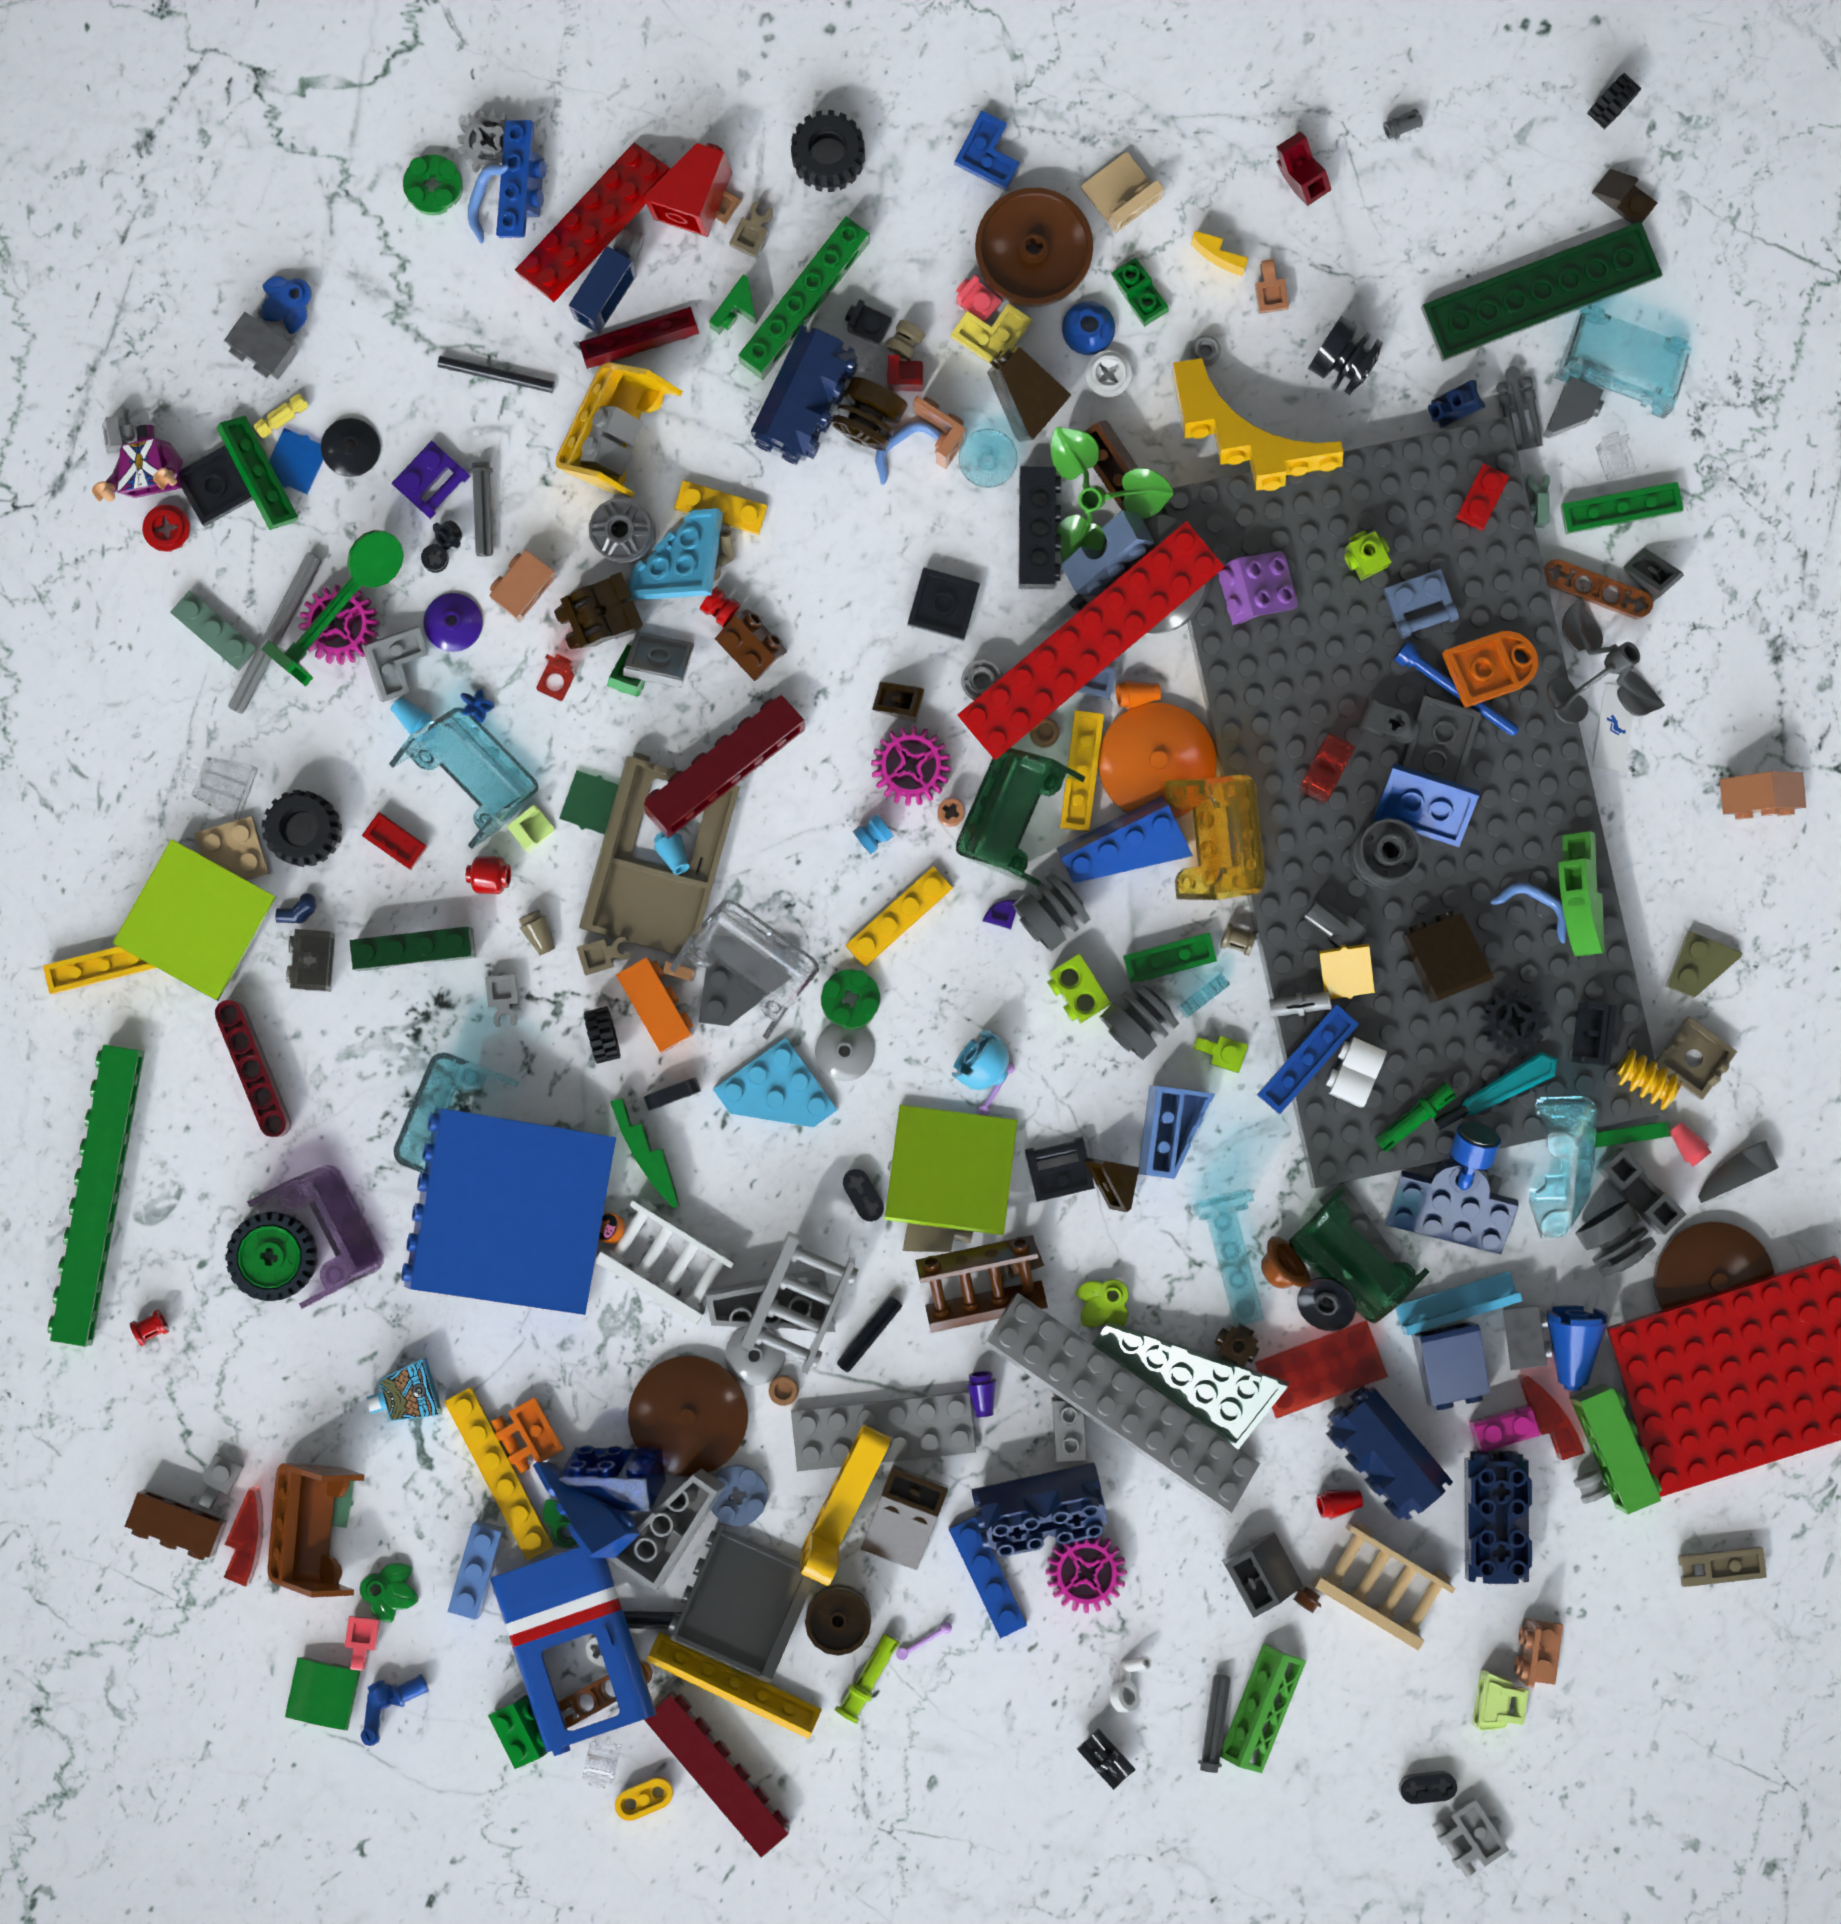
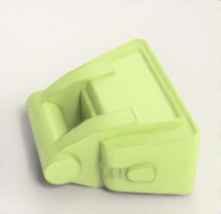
M1481 1670L1472 1720L1473 1725L1481 1731L1505 1728L1507 1723L1524 1725L1529 1689L1523 1687L1515 1688L1512 1682H1510L1511 1680L1487 1670ZM1511 1697H1516L1514 1713L1512 1714L1509 1713Z

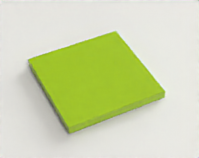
M171 839L112 943L210 998L219 1001L277 897Z
M899 1105L884 1220L1004 1236L1017 1120Z

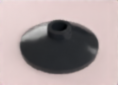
M354 418L341 419L330 425L323 434L321 454L326 465L335 473L345 477H356L367 473L374 467L380 455V442L374 429L366 422ZM349 440L356 444L352 450H347L344 447V444Z
M1327 1277L1311 1279L1309 1285L1301 1287L1298 1293L1297 1305L1302 1317L1318 1329L1325 1331L1341 1330L1348 1326L1355 1316L1356 1302L1353 1294L1344 1284L1335 1279Z

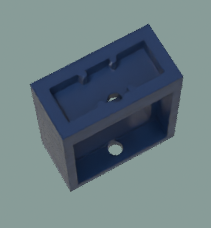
M606 246L568 305L574 320L598 335L636 278L634 264L627 252L619 247L613 250Z

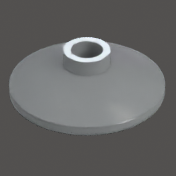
M833 1024L826 1028L817 1040L815 1047L816 1061L820 1069L830 1078L838 1081H852L863 1076L872 1065L874 1044L870 1035L863 1028L848 1030ZM848 1046L850 1048L849 1056H840V1047Z
M747 1327L741 1328L732 1335L727 1343L725 1350L726 1365L730 1373L742 1383L748 1385L765 1384L774 1379L782 1369L785 1352L763 1343L760 1345L755 1343L752 1350L760 1353V1359L755 1362L749 1359L750 1350L741 1347V1340ZM767 1328L766 1332L778 1336L775 1332Z

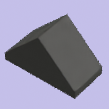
M1646 548L1623 567L1635 583L1651 596L1653 602L1684 576L1682 571Z

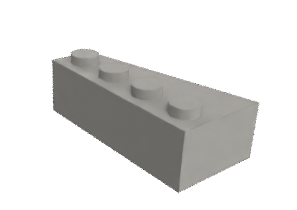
M814 1269L790 1274V1277L828 1292L825 1271ZM767 1279L706 1291L711 1326L747 1327ZM779 1288L774 1298L779 1301V1305L820 1322L828 1307L826 1304L788 1288L784 1290ZM774 1315L772 1318L767 1316L762 1326L768 1329L790 1328L808 1330ZM833 1317L827 1328V1332H835V1323Z
M701 1468L637 1528L640 1535L616 1558L607 1559L652 1590H658L667 1581L726 1485Z

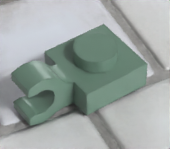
M1529 474L1526 478V487L1534 495L1532 501H1529L1534 528H1544L1549 523L1548 486L1550 484V477L1548 474L1543 476V484L1541 486L1534 484L1533 474Z

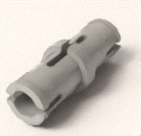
M1329 991L1302 995V992L1296 993V996L1269 999L1272 1018L1298 1013L1299 1016H1305V1012L1332 1010Z

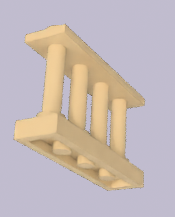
M1360 1522L1356 1526L1347 1523L1345 1528L1352 1532L1354 1536L1332 1573L1327 1574L1325 1578L1317 1574L1312 1585L1322 1593L1419 1651L1425 1640L1418 1635L1420 1632L1418 1628L1442 1588L1453 1594L1455 1588L1449 1584L1451 1578L1437 1569L1432 1574L1371 1536L1374 1531ZM1364 1541H1367L1380 1549L1357 1590L1353 1589L1350 1594L1341 1588L1343 1584L1341 1580ZM1391 1556L1406 1566L1383 1605H1379L1375 1609L1366 1604L1369 1599L1367 1595ZM1418 1572L1431 1580V1583L1408 1622L1404 1621L1401 1625L1392 1619L1395 1615L1392 1612L1415 1573Z

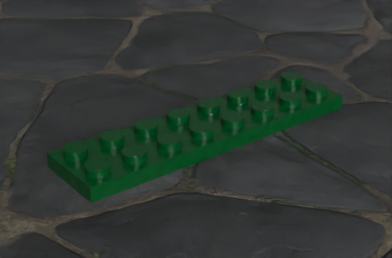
M1640 221L1425 303L1421 306V309L1443 362L1660 279L1663 274L1643 224Z

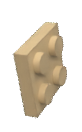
M246 817L194 833L200 855L243 879L250 880L270 874L254 817Z

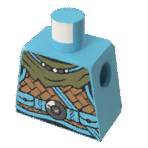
M427 1358L421 1359L379 1380L381 1392L366 1397L370 1413L373 1414L387 1409L390 1421L429 1417L442 1413Z

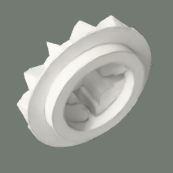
M1111 350L1095 354L1089 360L1085 370V381L1091 391L1101 397L1114 398L1125 392L1132 379V368L1127 358L1119 352ZM1117 366L1113 375L1117 383L1110 379L1100 383L1104 374L1102 368L1109 371Z

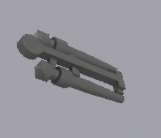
M1511 366L1506 369L1505 378L1511 382L1512 389L1508 391L1507 383L1500 382L1496 385V391L1500 395L1498 401L1500 407H1502L1504 417H1510L1517 451L1543 446L1535 404L1536 395L1535 390H1532L1533 380L1529 376L1524 377L1521 380L1523 388H1519L1518 379L1521 376V371L1518 367ZM1523 392L1524 400L1527 401V404L1522 403L1520 393ZM1509 395H1514L1516 406L1510 407L1511 400ZM1524 410H1529L1536 441L1530 442ZM1514 412L1518 414L1523 443L1519 445L1516 443L1511 415Z

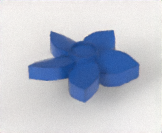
M482 689L478 690L474 697L467 693H461L460 695L462 700L468 704L464 707L462 715L473 714L476 720L481 723L485 719L486 712L491 711L495 707L491 701L483 700L484 694Z

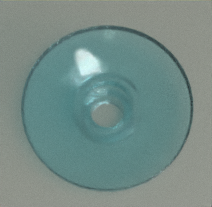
M981 429L970 434L962 443L959 451V466L967 480L979 487L992 488L1002 485L1010 479L1017 466L1018 456L1014 443L1006 434L995 429ZM991 456L994 461L991 465H985L982 462L983 457Z

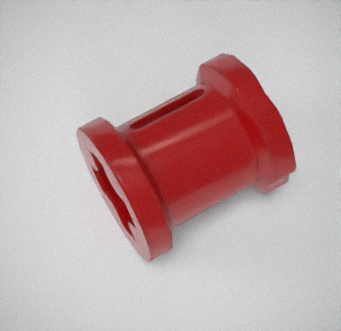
M159 1309L153 1311L152 1315L139 1322H130L131 1331L140 1346L146 1345L147 1340L161 1333L167 1334L170 1332L168 1324Z

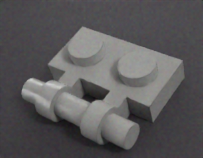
M1474 1797L1450 1813V1816L1456 1823L1454 1826L1447 1828L1442 1819L1432 1825L1438 1834L1437 1840L1441 1846H1446L1453 1857V1864L1457 1869L1460 1868L1466 1877L1471 1876L1476 1871L1471 1864V1861L1478 1857L1485 1867L1509 1851V1848ZM1462 1834L1471 1846L1465 1851L1461 1849L1455 1840Z

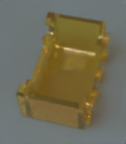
M1245 774L1166 780L1165 789L1169 804L1178 809H1193L1198 866L1184 868L1177 874L1175 878L1176 899L1220 900L1259 893L1265 884L1257 789L1252 777Z

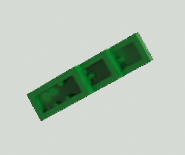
M623 1098L610 1101L620 1131L636 1162L672 1208L680 1206L664 1149L651 1150L644 1124L632 1126Z

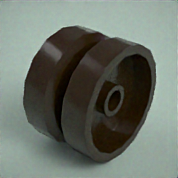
M837 1583L825 1586L815 1593L808 1604L805 1618L807 1636L816 1648L826 1654L840 1656L852 1653L863 1645L869 1635L872 1619L869 1602L862 1592L850 1585ZM836 1615L842 1616L844 1619L842 1625H836L833 1617Z

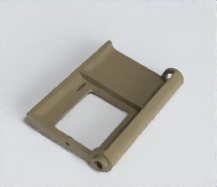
M633 752L632 757L626 756L579 928L615 939L627 937L628 941L626 942L692 959L740 787L734 786L704 810L689 863L690 867L686 872L675 875L668 866L635 858L633 850L644 814L643 803L650 792L652 782L655 779L668 781L678 770L655 765L650 762L651 757Z

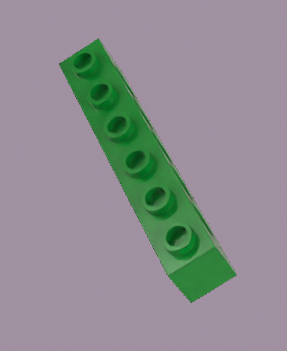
M847 216L844 217L738 354L741 365L761 380L766 378L795 340L801 325L806 326L868 246L870 238L867 231Z

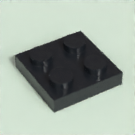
M225 445L179 471L182 490L204 527L253 500Z
M923 567L907 626L964 641L980 583Z

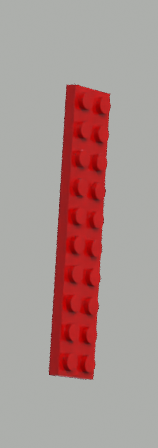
M1186 521L958 713L957 716L994 760L998 759L1224 569L1225 566Z

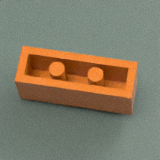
M646 957L616 974L660 1053L693 1036L690 1029L694 1025L686 1011L680 1014L675 1003L679 1002V999L671 986L667 988L664 986L660 979L664 976V973L656 960L651 962Z

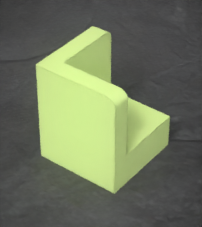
M535 804L506 826L527 852L555 831L554 827Z

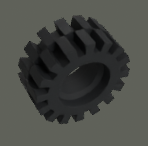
M1623 73L1611 84L1587 114L1603 129H1606L1632 102L1642 88L1626 73Z
M605 1006L584 1012L587 1035L596 1063L599 1064L621 1058L618 1039L609 1008Z

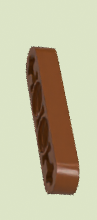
M1551 560L1543 567L1549 587L1627 617L1641 619L1648 615L1653 608V600L1645 591L1563 560ZM1557 566L1560 568L1559 573L1564 576H1568L1570 571L1574 572V575L1569 580V587L1564 585L1568 579L1559 577L1554 581L1551 579L1552 574L1548 570H1553ZM1585 576L1590 580L1591 588L1589 591L1581 592L1576 588L1575 581L1578 577ZM1606 587H1614L1618 591L1619 596L1616 602H1608L1604 599L1603 590ZM1625 593H1629L1626 599L1630 601H1636L1638 598H1641L1642 605L1646 606L1645 609L1636 612L1634 611L1635 605L1628 602L1624 604V608L1621 607L1620 604L1625 598Z
M639 1660L648 1684L652 1679V1668L646 1661ZM609 1675L558 1702L561 1712L571 1707L575 1711L564 1718L566 1728L617 1702L616 1697L608 1695L605 1690V1684L610 1680ZM583 1694L592 1696L594 1706L591 1710H585L581 1707L580 1698Z

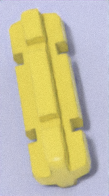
M301 394L294 395L289 399L290 403L284 402L267 414V419L264 420L262 418L254 424V428L260 437H268L273 433L272 429H279L296 417V412L300 414L308 408V404Z

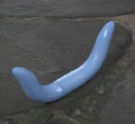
M488 165L483 168L475 182L468 205L467 216L469 225L481 244L484 242V230L479 222V207L487 183L493 175L505 173L508 170V165Z
M915 421L899 428L894 432L892 438H886L889 441L886 451L876 450L875 457L881 485H884L888 478L886 456L892 447L915 432H925L935 439H938L943 432L928 422Z
M1525 882L1511 884L1490 901L1491 904L1498 905L1505 903L1515 894L1524 893L1530 895L1556 912L1558 917V939L1563 944L1566 942L1567 928L1562 902L1538 886Z

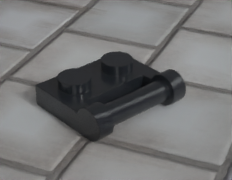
M1083 1136L1074 1138L1072 1142L1034 1150V1148L1024 1149L1036 1202L1095 1189L1093 1177L1084 1162L1088 1156ZM1073 1153L1078 1155V1162L1044 1170L1038 1169L1037 1162Z

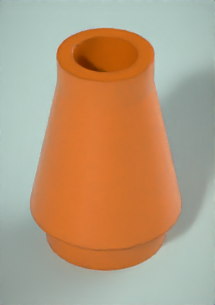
M1124 680L1123 683L1116 685L1117 704L1119 707H1125L1127 710L1161 699L1159 683Z

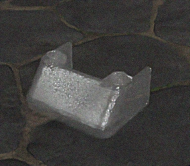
M723 900L689 937L670 967V970L675 972L687 958L694 965L705 968L711 967L717 961L763 994L760 1008L767 1018L773 1020L763 1034L765 1039H768L784 1020L819 971V965L811 955L733 900Z

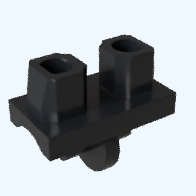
M1099 1728L1077 1747L1078 1752L1113 1790L1136 1770Z

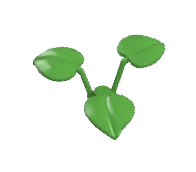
M1064 427L1055 428L1051 440L1053 465L1056 467L1057 472L1068 480L1076 479L1083 473L1084 483L1082 487L1084 490L1079 494L1078 502L1080 507L1085 510V514H1087V520L1083 516L1075 514L1063 519L1059 524L1057 534H1061L1060 554L1062 563L1080 547L1099 550V552L1103 549L1106 536L1101 529V525L1092 523V512L1104 506L1106 500L1125 496L1123 503L1126 511L1140 514L1141 518L1145 519L1160 512L1174 495V490L1170 483L1159 473L1147 468H1136L1127 472L1122 479L1124 491L1106 494L1102 487L1097 485L1090 486L1087 469L1092 468L1098 462V443L1093 436L1082 430Z

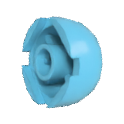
M988 1029L979 1033L983 1038L977 1043L971 1040L965 1046L953 1066L957 1069V1073L952 1072V1076L970 1089L982 1090L990 1088L994 1084L1000 1085L1008 1075L1006 1070L1009 1064L1008 1049L1003 1041Z

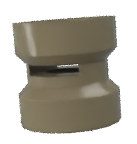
M900 320L896 326V334L894 337L889 338L885 346L893 354L900 355V358L911 361L915 354L914 348L922 342L925 333L915 325L905 320Z

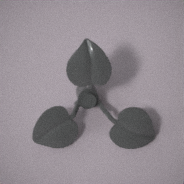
M1581 600L1572 604L1566 611L1562 621V631L1567 643L1578 652L1586 649L1589 655L1608 654L1604 661L1606 668L1577 690L1566 678L1557 677L1550 681L1547 687V697L1556 716L1567 724H1576L1582 721L1588 713V704L1579 694L1608 673L1619 674L1616 680L1620 686L1617 690V696L1623 707L1630 714L1638 717L1645 716L1664 707L1665 704L1652 688L1637 673L1631 671L1634 668L1633 666L1640 661L1638 648L1631 642H1625L1619 647L1613 644L1610 647L1601 648L1603 635L1599 626L1585 610Z

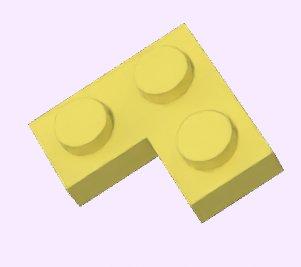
M1009 303L992 327L969 311H966L950 337L989 363L999 350L1004 351L1007 348H1015L1032 323V319Z

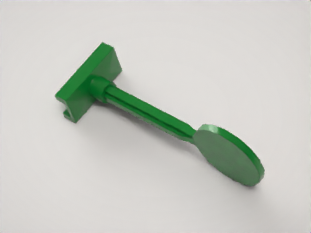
M372 530L362 534L354 541L348 553L347 565L351 578L296 643L293 642L285 651L268 640L261 650L306 687L313 679L311 674L300 663L306 656V651L361 586L377 588L389 583L396 577L402 567L404 557L402 545L398 539L385 530Z

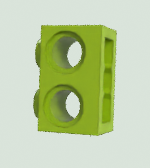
M1080 953L1048 973L1051 979L1047 983L1055 996L1061 994L1067 1004L1063 1008L1071 1021L1077 1019L1079 1024L1111 1005V1002ZM1073 970L1078 977L1077 983L1073 986L1063 984L1061 981L1063 971ZM1088 995L1092 998L1093 1007L1090 1011H1082L1078 1008L1077 999L1079 996Z

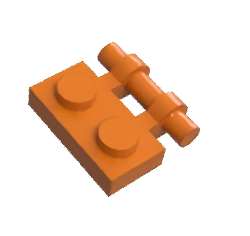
M536 1396L508 1412L514 1423L507 1426L502 1416L491 1421L496 1430L495 1436L497 1440L502 1441L510 1455L507 1458L511 1465L515 1464L520 1474L530 1469L525 1457L532 1454L536 1462H543L565 1449ZM516 1431L520 1432L527 1445L521 1450L512 1436Z

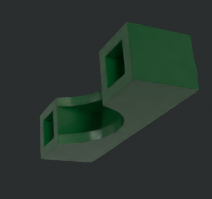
M469 926L349 940L352 970L358 972L414 963L476 958L473 928Z

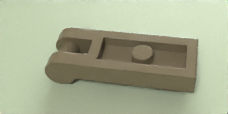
M1760 1546L1678 1555V1562L1683 1570V1576L1680 1577L1681 1586L1683 1587L1767 1578L1763 1547ZM1702 1564L1703 1574L1695 1575L1694 1565Z

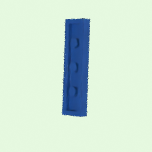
M1337 1004L1334 1005L1332 1010L1327 1013L1256 1095L1280 1115L1356 1029L1359 1023Z
M976 1516L948 1528L1000 1639L1026 1627L1027 1623L990 1547L983 1548L980 1534L982 1528L979 1529Z

